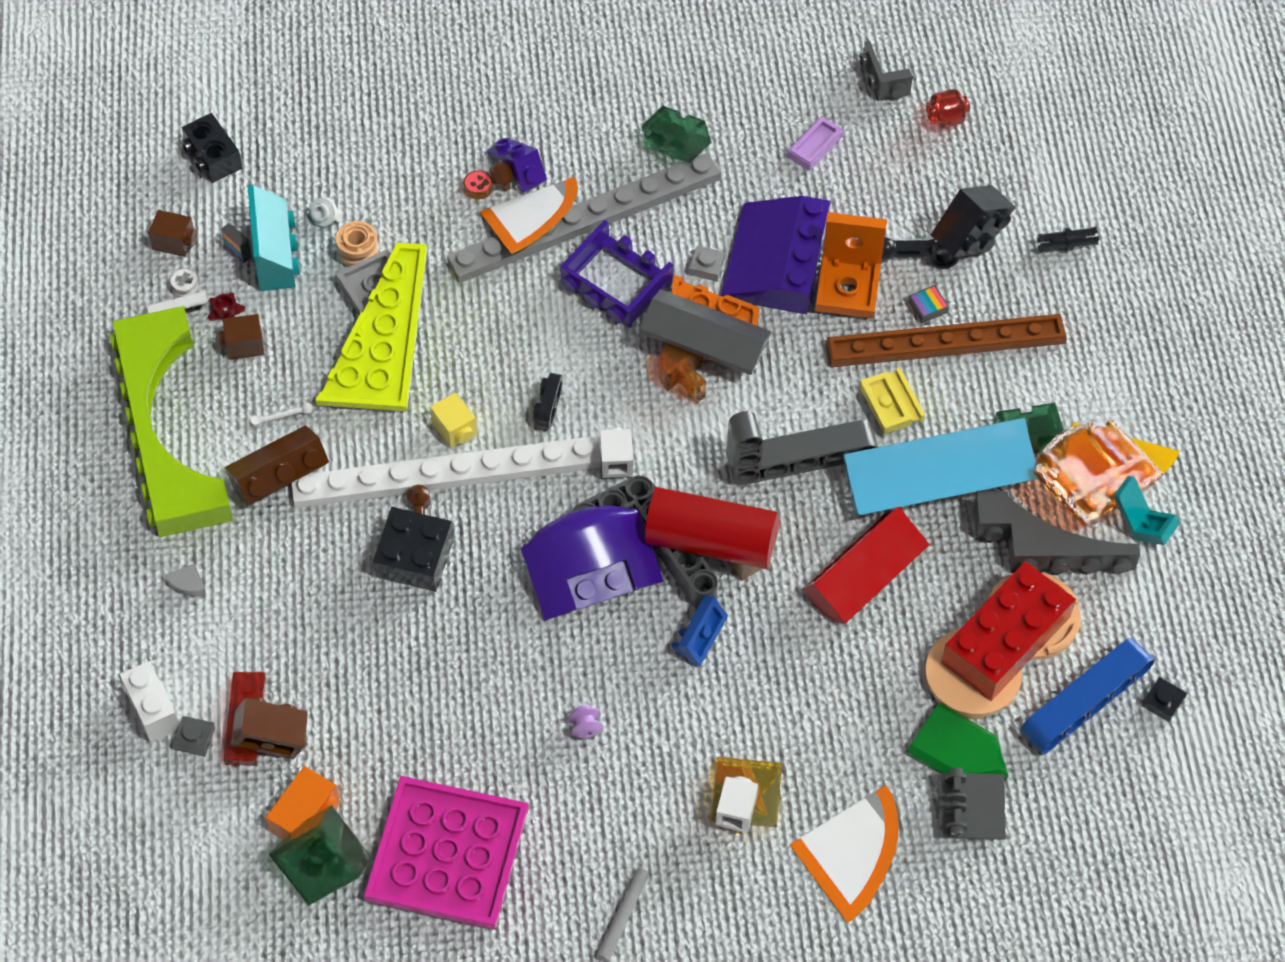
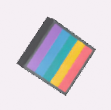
M230 223L221 228L224 246L243 263L250 259L251 251L248 239Z
M935 285L909 295L908 302L922 323L946 314L949 311V305Z

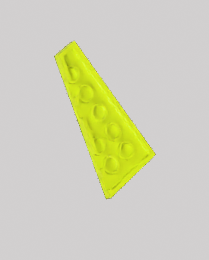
M396 243L382 270V276L376 288L370 293L369 301L364 311L360 313L341 349V355L335 367L331 369L327 377L328 381L315 400L316 405L407 412L427 257L426 244Z

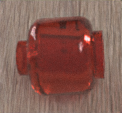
M954 88L931 95L929 102L926 103V114L929 122L935 124L940 129L964 123L967 112H970V103L967 96H962L959 90Z

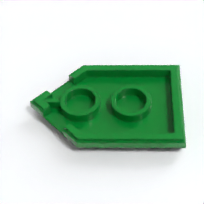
M940 703L935 707L907 751V755L940 773H950L951 768H962L963 773L1004 774V779L1009 777L996 735Z

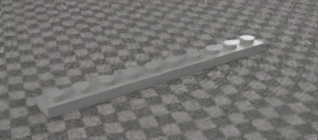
M707 152L573 205L567 214L546 234L517 252L511 254L496 235L448 254L447 262L459 283H462L593 231L603 220H606L609 224L719 181L721 179V172Z

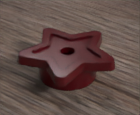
M233 292L220 294L215 298L209 299L213 308L208 315L210 321L235 317V315L245 311V306L236 303Z

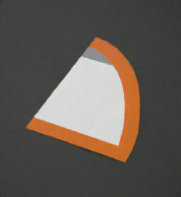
M575 177L479 212L512 254L537 241L567 214L577 196V181Z
M887 785L883 786L789 844L847 923L858 916L871 902L887 874L896 851L899 830L898 814Z

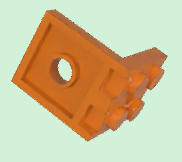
M828 212L815 311L874 319L887 219ZM844 284H851L856 289L853 291H844L841 288V286Z

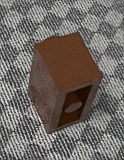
M258 697L245 698L235 710L231 746L295 759L305 747L308 711L297 709L296 706L290 704L277 705L268 703L266 700Z

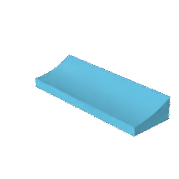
M1025 418L842 454L855 515H863L898 506L902 507L1041 478Z

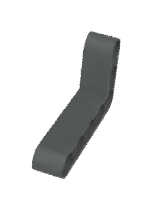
M742 411L733 415L728 421L726 456L734 482L738 485H747L844 465L842 454L877 448L878 444L871 424L867 420H858L763 440L755 413Z
M637 475L577 504L572 512L584 508L607 505L620 506L631 510L634 508L640 510L646 527L648 510L655 486L649 478ZM635 494H643V495H645V496L637 497V496H634V495H635ZM652 545L694 607L698 608L704 596H714L717 599L718 579L703 556ZM682 564H691V565H693V566L687 568V567H683V566H681V565H682ZM704 587L709 589V591L702 592L697 589Z

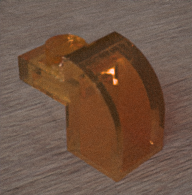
M666 343L660 355V381L664 389L669 391L676 386L684 397H689L696 404L703 400L706 392V380L696 372L697 369L703 366V357Z

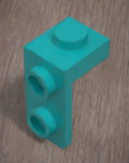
M1128 475L1114 495V499L1133 539L1165 546L1180 524L1177 516L1150 510L1135 476Z

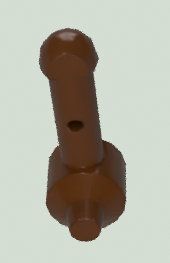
M499 162L491 166L489 171L493 183L499 185L503 191L510 190V182L514 178L510 164Z
M413 485L407 491L408 506L413 512L425 514V509L430 505V492L424 485Z

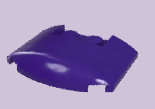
M607 505L573 511L543 526L528 544L525 543L520 550L544 621L664 581L652 545L646 544V527L640 510Z

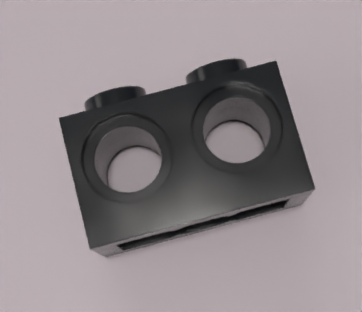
M212 113L181 127L184 137L181 140V145L188 156L193 155L195 165L200 174H206L212 183L243 169L238 148Z

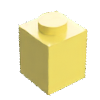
M456 392L430 406L432 424L450 448L458 444L467 443L477 434L476 418Z

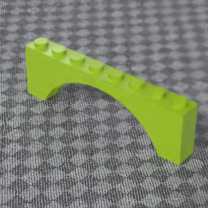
M184 306L113 321L115 333L109 335L113 352L119 351L120 357L114 359L118 376L124 375L125 382L120 383L123 400L129 399L130 406L125 407L128 424L135 425L136 431L130 432L134 450L140 449L141 457H136L135 459L139 475H145L146 482L141 483L144 500H150L152 508L146 509L150 527L156 526L159 537H165L233 521L224 479L201 474L177 461L162 446L152 429V405L159 383L171 365L182 354L193 347Z

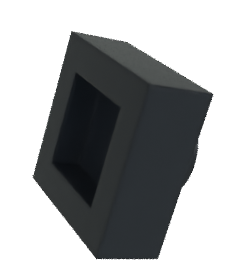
M1159 676L1144 698L1141 706L1170 722L1188 693Z

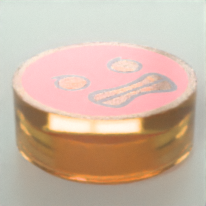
M476 170L465 176L464 191L470 198L484 199L492 193V177L487 172Z

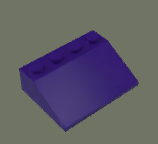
M795 196L743 203L721 296L729 295L753 305L807 315L825 239L827 214L830 212L831 201L807 196Z

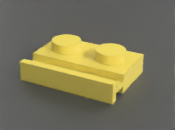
M900 367L896 368V371L892 373L887 371L860 380L859 388L884 435L911 426L914 422L924 421L925 413Z

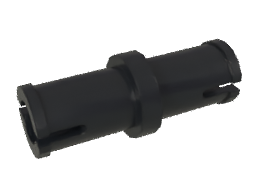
M1097 227L1077 230L1063 228L1061 232L1037 234V243L1049 241V243L1038 245L1039 252L1058 249L1072 251L1074 247L1098 245L1099 236H1095V234H1098Z

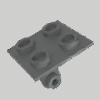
M951 768L950 773L938 772L939 838L1005 840L1004 774L963 773L962 768Z

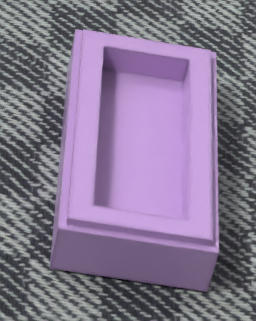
M821 116L787 151V157L808 171H811L844 136V129Z

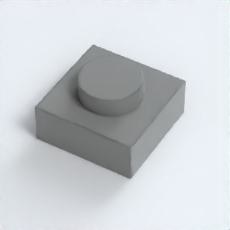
M697 246L689 268V275L718 282L725 260V252Z

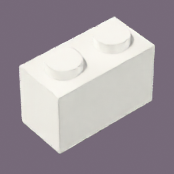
M150 661L119 674L125 692L150 743L178 730L179 723L175 711Z

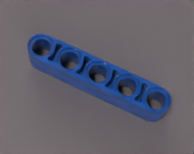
M1132 637L1126 639L1031 715L1021 726L1020 733L1041 754L1048 753L1141 678L1153 666L1155 659Z

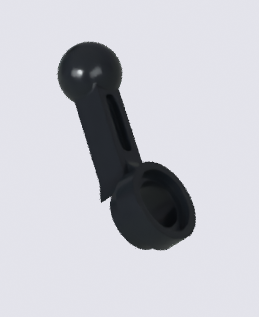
M885 237L882 260L884 261L890 260L893 257H929L931 264L938 269L953 267L959 261V257H953L950 253L945 255L937 254L939 251L946 249L936 242L935 239L892 240L888 237Z

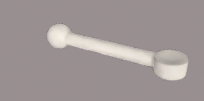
M304 403L302 407L263 417L258 414L253 415L250 422L254 428H259L264 422L299 413L310 414L313 411V406L311 403Z

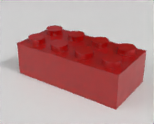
M1025 561L945 644L941 663L992 701L1071 617L1076 598Z

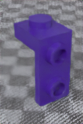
M510 138L500 139L495 142V146L487 149L488 156L510 164L518 190L525 192L547 180L538 149Z

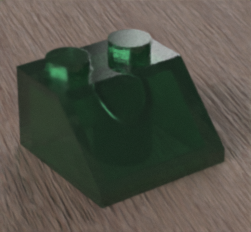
M332 805L304 821L268 854L308 906L359 878L371 859V855Z

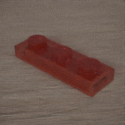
M233 671L223 758L225 765L258 766L259 752L233 747L231 743L234 715L237 707L245 698L258 697L265 699L267 680L265 672Z

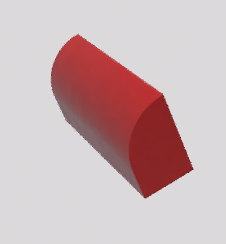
M655 486L646 520L645 541L649 545L768 570L781 522L776 511Z
M899 506L886 511L806 584L802 590L825 616L837 623L845 624L930 544Z

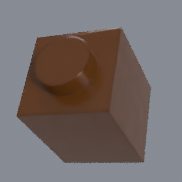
M162 210L157 211L148 231L152 250L186 257L190 246L193 247L197 239V230L194 229L190 216Z
M259 314L222 319L224 331H218L221 349H227L229 360L265 355Z

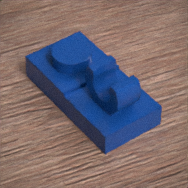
M714 596L703 597L691 618L688 628L679 629L678 633L682 637L679 643L672 642L671 644L678 655H685L693 666L702 665L728 618L727 613Z

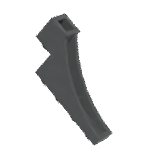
M1008 491L976 492L973 505L976 539H986L987 541L1007 539L1010 572H1015L1025 561L1038 571H1052L1053 573H1065L1067 571L1095 573L1113 570L1118 573H1125L1136 569L1140 558L1139 544L1096 540L1056 527L1008 497Z

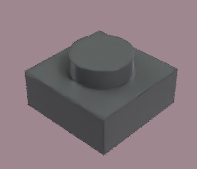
M183 716L172 744L174 750L206 757L216 729L214 722Z

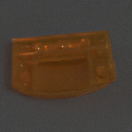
M1093 421L1079 424L1063 431L1045 447L1034 468L1033 473L1083 527L1098 523L1103 516L1118 508L1114 495L1128 475L1135 476L1142 493L1164 475L1114 421H1107L1106 427L1095 426Z

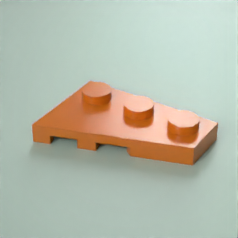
M674 275L672 294L758 326V306L729 295L722 297L709 292L708 287L700 284L696 287L683 282L682 277Z

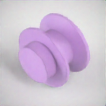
M582 705L575 708L568 717L570 723L576 724L571 730L572 735L588 739L603 730V724L595 721L601 715L600 710L590 705Z

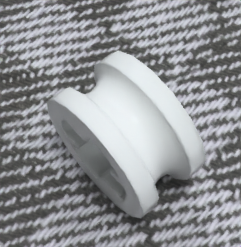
M181 269L171 276L172 290L177 297L198 292L197 276L192 270ZM186 281L190 282L186 283L184 287H180V284L183 285Z

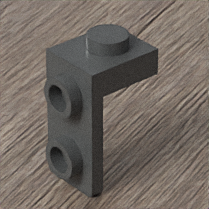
M865 41L863 52L859 56L860 64L863 70H867L868 86L871 91L874 90L877 100L901 98L910 95L913 80L910 68L882 73L871 41Z

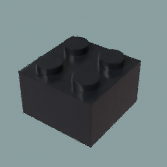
M993 185L962 188L958 191L930 235L953 257L986 253L995 245V238L1000 230L1009 224L1011 220L1010 215L1016 206Z
M391 506L373 559L376 578L437 592L455 538L452 521Z

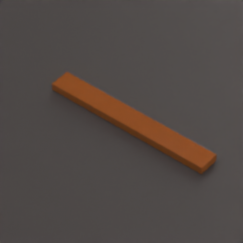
M1061 314L833 336L827 337L826 345L830 366L833 368L1066 344L1067 335Z

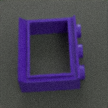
M603 220L560 266L561 283L568 291L576 292L584 297L592 307H599L608 313L615 322H622L631 328L632 323L650 305L652 298L660 289L664 290L668 284L673 283L674 264L668 262L663 269H660L655 265V255L651 251L646 250L640 256L632 250V240L628 236L623 235L618 241L610 236L609 222ZM602 249L651 279L650 283L628 306L579 275Z

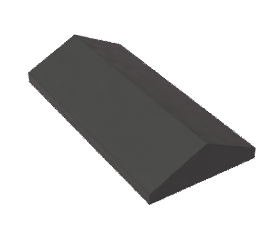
M662 289L652 298L639 329V333L748 375H752L771 335V331Z

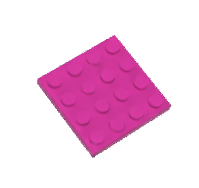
M400 775L364 894L365 901L496 930L527 818L529 803Z

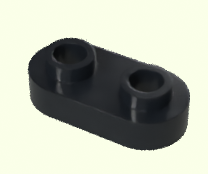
M550 372L548 378L543 377L540 395L543 397L541 403L536 402L533 411V420L537 421L538 428L550 430L562 391L563 375Z

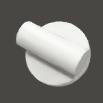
M317 198L310 205V217L318 226H329L334 221L339 222L343 217V212L338 210L334 202L329 198Z

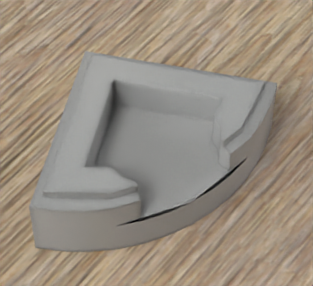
M195 564L165 574L167 583L175 591L190 594V596L206 594Z

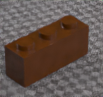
M304 425L224 468L235 493L247 505H250L330 462L319 436Z

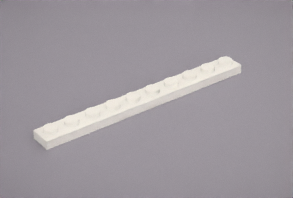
M597 436L339 469L309 473L293 481V500L295 508L407 494L409 488L417 484L424 485L430 491L601 468V459Z

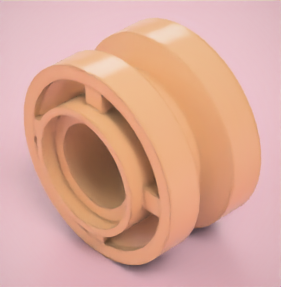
M353 221L346 223L338 230L336 234L338 257L346 266L349 267L379 253L377 233L370 224L362 221Z

